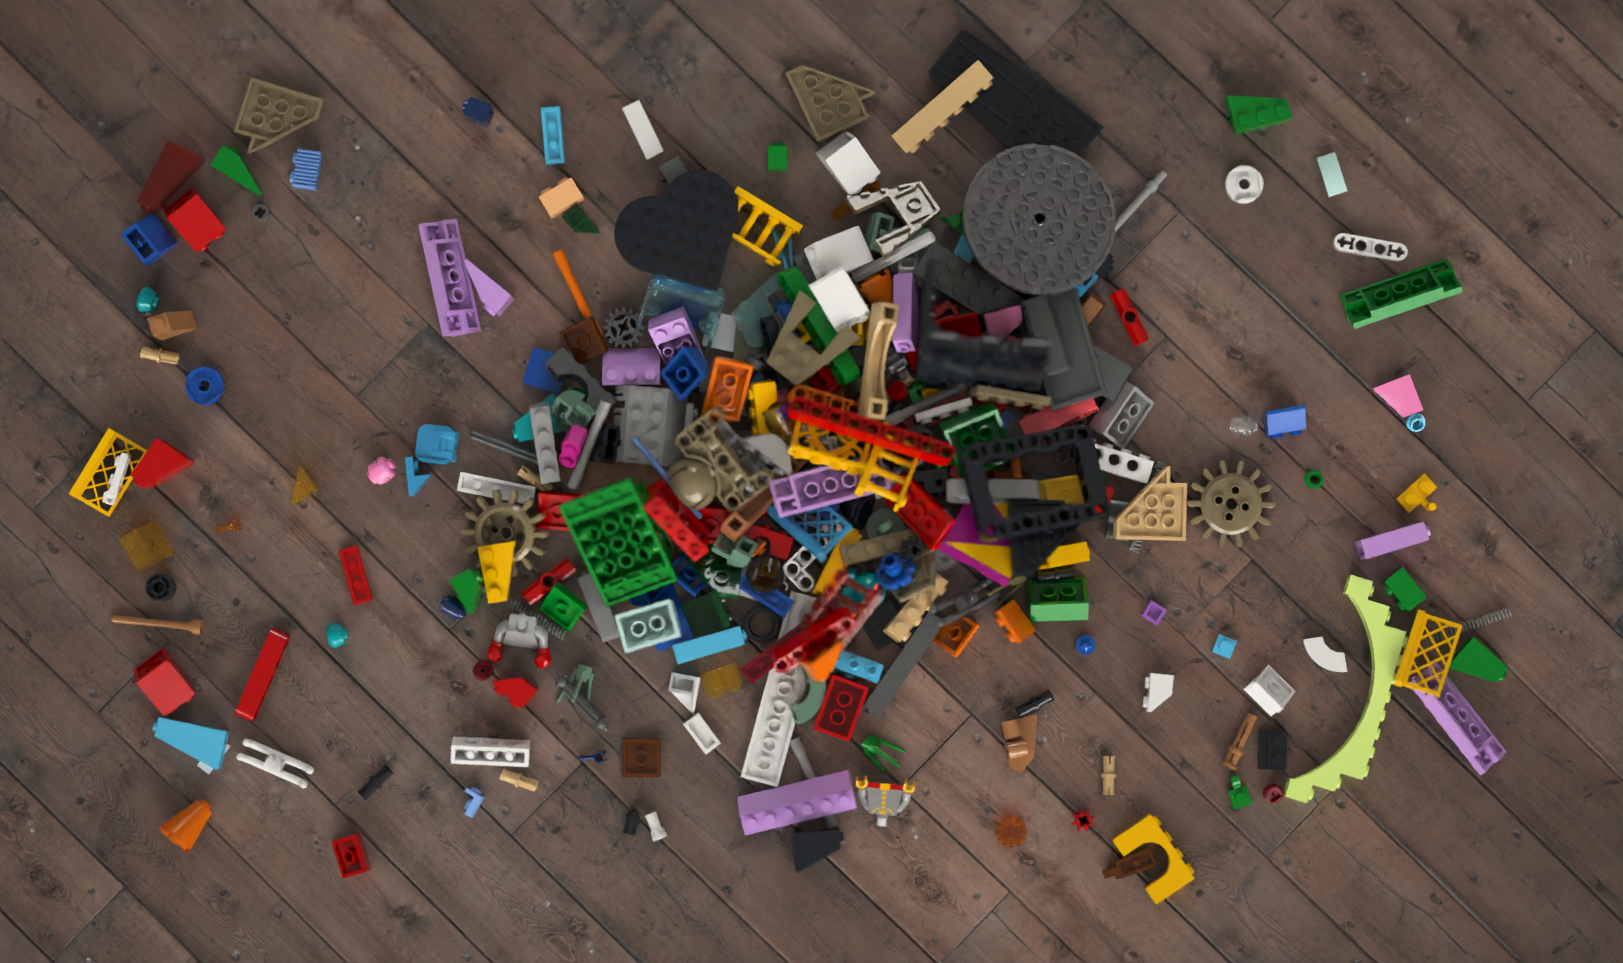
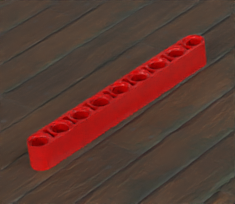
M794 397L787 408V414L793 420L939 466L950 464L955 455V448L949 443L803 397ZM793 406H798L801 410H795ZM812 412H817L819 416H814ZM830 418H836L838 422H833ZM849 423H853L856 428L850 427ZM867 429L873 430L875 434L869 433ZM886 435L892 436L893 440L888 439ZM904 441H909L912 445H906ZM923 446L928 447L930 451H925ZM941 452H945L948 457H944Z

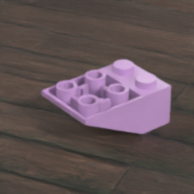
M684 306L649 319L648 331L665 366L683 347L697 348L703 355L694 327Z

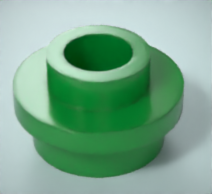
M1311 470L1306 473L1304 482L1307 487L1317 489L1322 486L1324 477L1320 471ZM1312 476L1317 478L1316 483L1311 482L1310 478Z

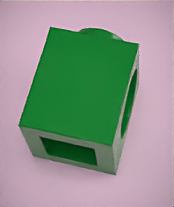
M776 142L772 143V146H768V171H787V146H783V143Z

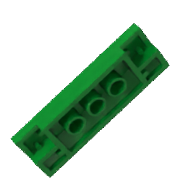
M1444 259L1340 294L1339 297L1348 323H1351L1353 328L1356 329L1462 293L1463 290L1455 276L1451 263L1448 259Z

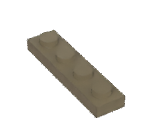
M912 529L840 546L839 550L843 565L846 566L901 552L899 548L902 547V540H908L909 536L915 540V533Z

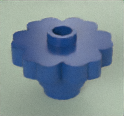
M904 553L888 554L878 563L880 568L875 571L877 580L880 584H884L886 589L896 590L899 585L906 586L912 580L911 574L915 572L914 563L911 558L905 559L902 557Z

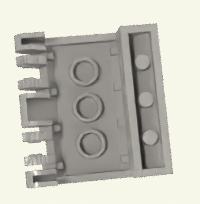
M616 385L615 394H622L623 396H615L614 401L625 402V407H617L613 410V413L621 414L613 415L612 425L620 427L619 440H621V447L617 446L615 463L652 465L632 442V439L635 437L662 467L670 468L675 462L682 459L683 452L676 445V437L684 430L688 396L684 401H680L672 389Z

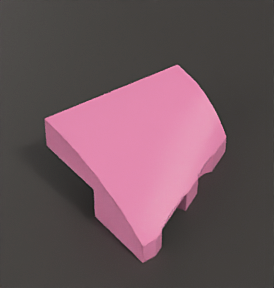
M1015 304L983 314L987 331L985 334L998 335V340H1004L1022 323L1021 305Z
M1410 374L1373 388L1374 392L1378 393L1403 418L1423 411Z

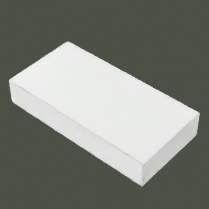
M699 712L683 723L705 754L721 744Z

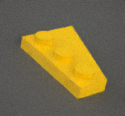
M516 540L478 547L488 604L509 600Z

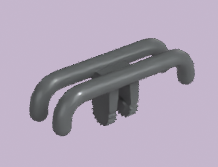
M987 577L946 600L930 606L929 612L934 614L954 604L957 611L936 622L938 627H943L994 601L1001 596V590L978 600L976 592L994 582Z

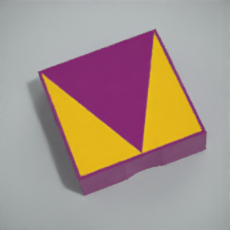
M964 503L955 519L954 525L938 550L961 563L974 567L982 575L1006 587L1013 577L1009 539L993 542L981 541L977 535L970 503ZM993 503L995 515L1000 519L1008 518L1007 503ZM986 527V528H985V531H986L987 534H989V535H992V534H993V531H992L991 528H989V527Z

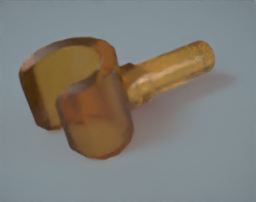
M236 519L232 522V524L216 527V531L220 532L232 529L234 531H240L243 527L236 529L234 527V523L240 522L241 520Z

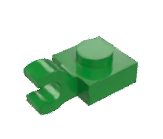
M1237 774L1229 776L1233 789L1228 790L1233 809L1251 805L1252 801L1247 785L1241 786Z

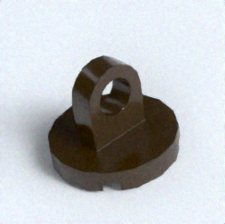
M768 556L754 558L746 570L748 582L753 585L754 589L763 593H771L778 589L785 577L783 567L779 561Z

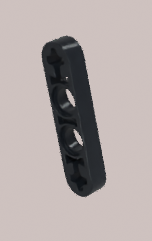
M772 316L760 319V328L768 358L779 336L775 319ZM770 366L773 381L776 383V389H787L790 381Z

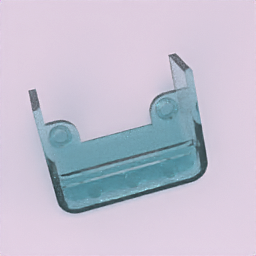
M653 274L639 314L636 331H640L644 315L655 317L661 314L663 307L675 310L684 306L687 314L700 318L698 322L699 330L704 334L710 335L706 352L709 353L726 294L721 288H718L716 292Z

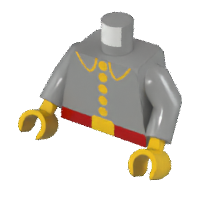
M866 775L864 781H859L858 776H856L858 798L865 810H869L870 814H877L876 826H887L888 815L896 816L897 813L904 810L910 802L916 785L915 781L913 785H907V779H905L904 785L868 782Z

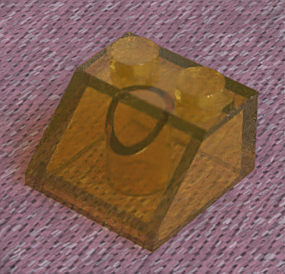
M156 520L118 538L137 572L142 573L175 554Z

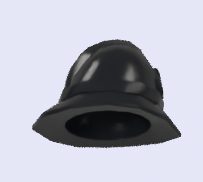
M871 494L840 502L841 511L853 522V527L858 531L862 530L867 524L875 505L876 496Z

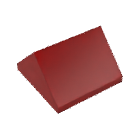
M361 833L332 841L343 878L372 869Z

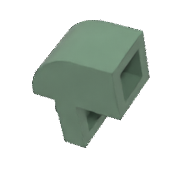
M720 533L711 551L727 559L726 564L730 566L744 567L750 561L758 543L741 535L738 542L734 543L726 535Z

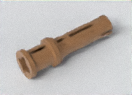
M1248 712L1246 713L1233 744L1227 747L1228 752L1224 761H1221V765L1234 771L1237 770L1236 765L1240 756L1244 754V745L1258 717Z

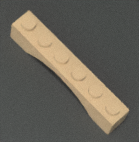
M886 302L873 303L871 306L858 415L876 421L885 420L886 416L885 361L889 343L897 325L899 305Z

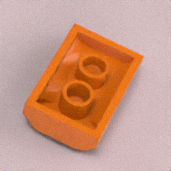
M715 357L701 413L705 414L711 408L719 406L726 412L725 421L728 425L735 421L739 422L753 365L726 357ZM712 413V418L717 421L719 419L718 414Z

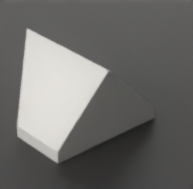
M672 672L668 691L672 692L694 715L701 678Z

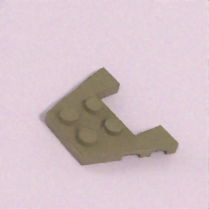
M919 536L918 538L921 540L920 545L925 548L922 549V557L917 556L915 561H913L915 572L911 574L912 580L906 586L899 585L896 590L890 589L901 603L936 587V551H932ZM885 556L870 559L868 562L876 571L880 568L878 563Z

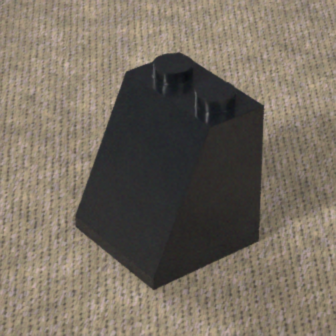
M839 828L793 832L796 872H801L841 849L840 845H844L843 832H839Z

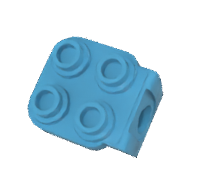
M424 424L419 428L415 449L417 459L421 462L446 465L449 462L457 463L460 432L453 431L448 426Z

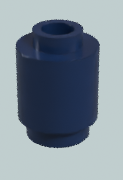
M451 595L447 598L443 597L439 604L440 612L455 620L459 619L462 621L467 613L462 602Z

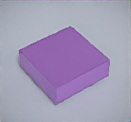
M1150 600L1141 617L1158 626L1167 609Z

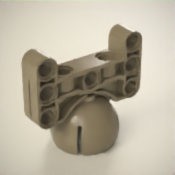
M719 406L711 408L676 437L677 447L680 448L687 458L675 462L666 474L667 479L670 480L669 485L675 495L685 506L691 507V510L695 511L708 506L716 494L728 510L735 511L764 490L774 478L773 471L767 467H763L752 474L721 435L717 427L725 420L726 412ZM712 413L718 414L720 420H714ZM697 424L703 425L705 432L699 431ZM682 436H688L690 443L684 442ZM721 455H726L729 462H724L721 459ZM764 474L767 476L768 481H762L759 475ZM745 485L752 487L753 492H747ZM730 497H736L738 504L732 503Z

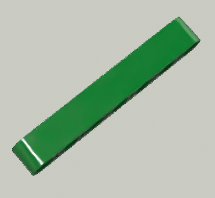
M796 266L790 267L777 273V281L792 306L799 291H802L815 301L816 304L802 320V323L820 354H822L838 333L799 268ZM848 350L840 353L827 364L840 385H845L860 377L859 368Z

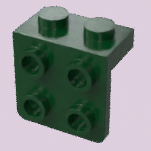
M714 591L685 602L682 605L695 638H700L731 626L730 622L733 619L729 610L725 611L723 606L726 601L724 597H719Z

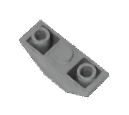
M763 434L740 439V442L744 444V449L758 455V460L773 467L774 473L779 476L791 475L792 466L790 454H788L789 446L775 434Z

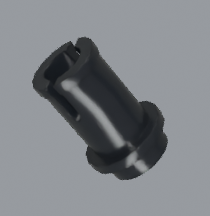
M628 810V813L625 814L627 818L623 833L635 835L640 812Z

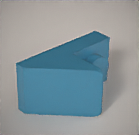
M406 457L408 493L410 497H413L432 475L416 476V472H419L418 461H415L414 457Z

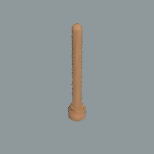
M113 615L110 618L113 623L189 630V632L195 635H201L203 631V620L200 619L181 622Z

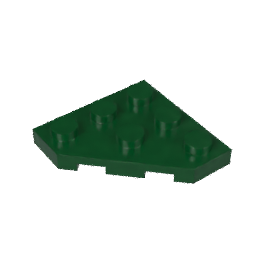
M710 543L707 546L709 551L697 561H693L686 553L685 560L719 597L738 599L743 567H734L726 564L727 559L711 551L714 544Z

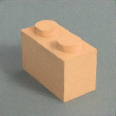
M565 177L557 182L558 186L552 189L548 187L541 192L539 199L551 219L584 200L572 177L569 179Z

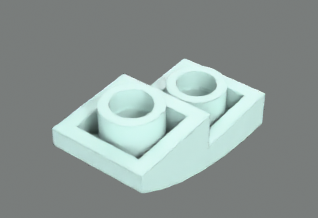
M1336 153L1318 157L1317 161L1328 196L1346 192L1347 188Z

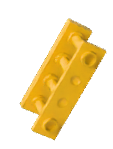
M737 186L734 192L738 200V212L742 205L746 203L753 206V211L739 234L737 235L733 232L732 238L766 258L765 262L772 267L775 265L780 267L781 261L777 259L792 234L794 235L795 232L800 234L803 225ZM765 213L769 216V221L753 245L744 238L759 214ZM780 222L785 225V232L772 253L768 254L761 247L774 226Z
M886 435L888 439L893 440L892 436ZM904 441L906 445H912L909 441ZM873 445L854 494L862 496L864 491H872L895 501L896 504L893 511L897 512L899 507H904L908 496L905 493L919 459L913 458L911 462L885 451V448ZM882 457L908 468L909 471L906 478L878 467V464H876L877 458L881 459ZM871 474H877L903 485L900 494L898 495L873 484L869 480Z

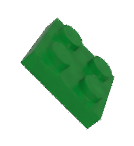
M557 582L539 610L567 632H570L588 605Z

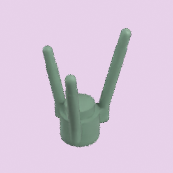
M578 664V667L574 668L572 675L567 683L571 684L574 678L578 680L572 702H575L582 682L586 683L588 679L586 700L590 703L592 680L594 674H592L593 668ZM563 689L556 699L557 703L560 702L565 694Z

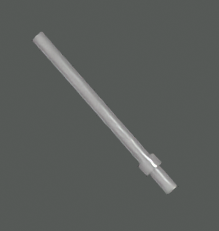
M1163 170L1145 185L1146 188L1115 221V232L1141 203L1159 188L1158 185L1167 176Z

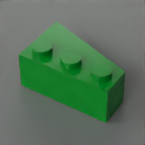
M1227 95L1224 98L1234 135L1287 122L1292 118L1287 99Z

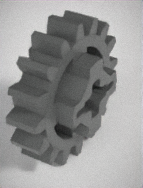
M623 307L622 312H619L616 308V314L609 313L610 320H604L608 324V326L603 327L604 330H608L604 335L605 337H611L608 342L610 344L615 342L616 348L620 344L623 349L626 348L627 344L632 348V343L638 344L637 338L644 336L640 333V331L645 330V327L640 326L644 321L643 319H637L639 313L633 315V309L626 312L625 307ZM620 316H624V319L620 321L615 320ZM632 319L636 322L637 329L631 326ZM627 322V328L629 330H625L621 334V329L619 328V326H624V324H626ZM611 327L617 330L616 338L612 334ZM626 336H633L631 339L623 341Z
M889 345L885 365L892 375L897 373L901 379H904L909 375L905 368L908 363L901 352H897L895 347L892 348Z

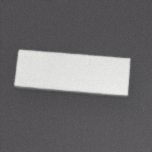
M638 100L623 107L622 110L646 159L649 160L663 153L664 150L640 101Z

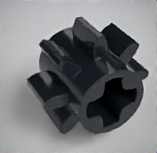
M911 536L906 541L902 540V547L899 548L900 551L905 552L902 557L907 559L910 556L913 561H915L917 556L922 557L921 549L925 547L919 545L921 540L919 538L914 540Z

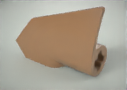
M1036 714L1001 722L1006 741L1004 746L1009 768L1019 773H1022L1034 758L1037 726Z

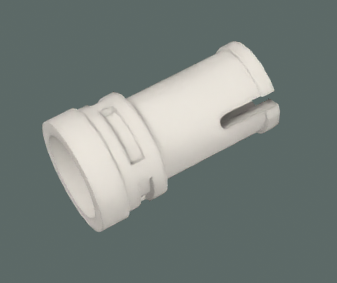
M657 812L645 816L651 829L650 833L653 842L667 837L664 827L660 824Z

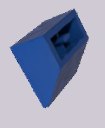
M155 213L134 223L120 234L147 267L178 244Z

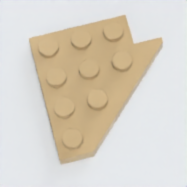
M1164 466L1114 519L1113 539L1186 541L1187 483H1170V466Z

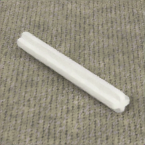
M929 231L897 248L886 258L882 256L852 272L853 280L860 282L935 242V235Z

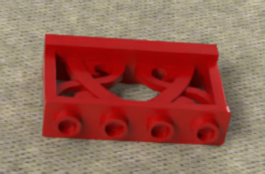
M661 477L647 488L648 498L644 509L693 561H697L709 551L707 546L712 531L701 519L694 515L689 507L679 500L671 487Z

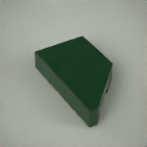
M577 205L562 217L574 232L596 234L600 232Z

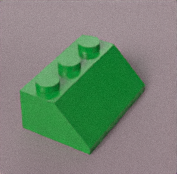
M469 568L450 579V582L467 613L474 615L478 612L482 598L484 578L480 571Z
M1086 577L1067 578L1059 580V582L1047 581L1037 583L1036 578L1028 579L1030 622L1088 620L1089 601Z

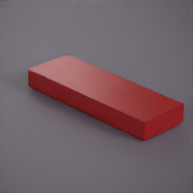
M358 545L338 550L354 606L372 601L373 598Z

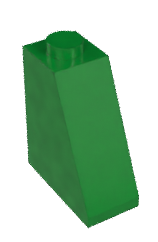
M1470 637L1452 657L1449 669L1490 682H1496L1497 680L1500 682L1507 675L1505 671L1508 667L1475 637Z

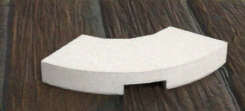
M1323 637L1303 639V645L1307 654L1319 666L1334 672H1347L1345 654L1329 649L1324 643Z

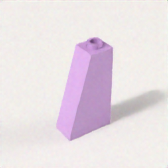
M913 272L894 274L893 304L899 305L897 325L892 334V342L897 352L916 351L921 290Z
M1420 522L1356 541L1355 545L1360 560H1364L1428 541V536L1431 534L1428 525Z

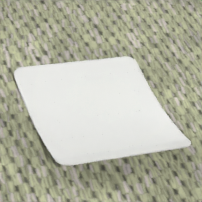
M710 311L702 345L733 352L737 317Z

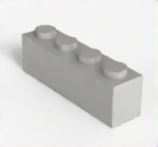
M549 402L531 404L529 409L541 484L558 482L561 476Z

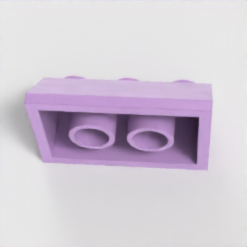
M608 348L609 351L603 353V387H616V385L661 386V355L657 348Z

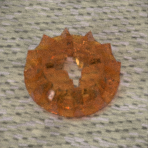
M1005 817L997 824L996 836L1004 846L1016 847L1026 838V826L1017 817ZM1007 824L1011 828L1019 827L1018 829H1016L1017 831L1014 832L1016 839H1014L1011 835L1004 836L1008 831Z

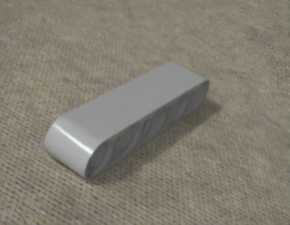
M950 479L946 481L948 502L970 503L964 479ZM989 479L990 495L994 499L992 503H1007L1008 500H1040L1039 481Z

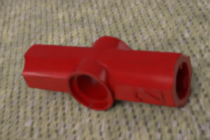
M1125 288L1110 294L1109 297L1120 317V322L1124 325L1133 346L1135 347L1148 341L1149 337ZM1125 313H1132L1134 321L1127 322L1124 318Z
M566 557L523 590L521 594L532 606L549 593L557 582L562 583L577 570ZM547 576H551L554 579V584L551 587L544 585V579Z

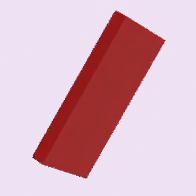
M902 472L900 476L906 478L908 472ZM912 477L905 493L908 498L904 507L900 506L897 512H894L932 551H936L956 520ZM895 483L891 492L899 495L903 485ZM886 498L884 502L893 510L896 502Z

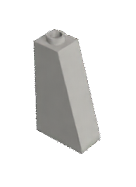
M587 570L580 573L581 577L577 579L602 642L605 643L620 637L611 606L606 607L590 571Z

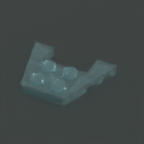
M777 273L772 275L732 311L746 348L765 346L760 328V319L773 313L767 296L782 290L777 281ZM798 328L793 331V334L799 339L804 335Z

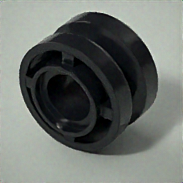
M155 574L147 580L145 590L147 595L155 601H168L176 592V583L168 575ZM160 583H163L164 589L160 593L158 591V585Z

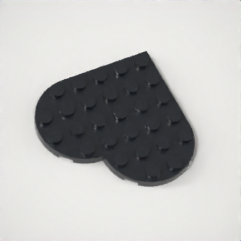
M706 170L685 172L669 184L663 197H641L629 203L621 211L614 229L616 248L625 262L637 270L717 292L738 216L736 194L731 185L716 173Z

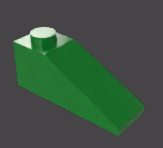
M222 145L210 165L262 198L263 193L245 162L238 155L239 151L230 145L228 148Z

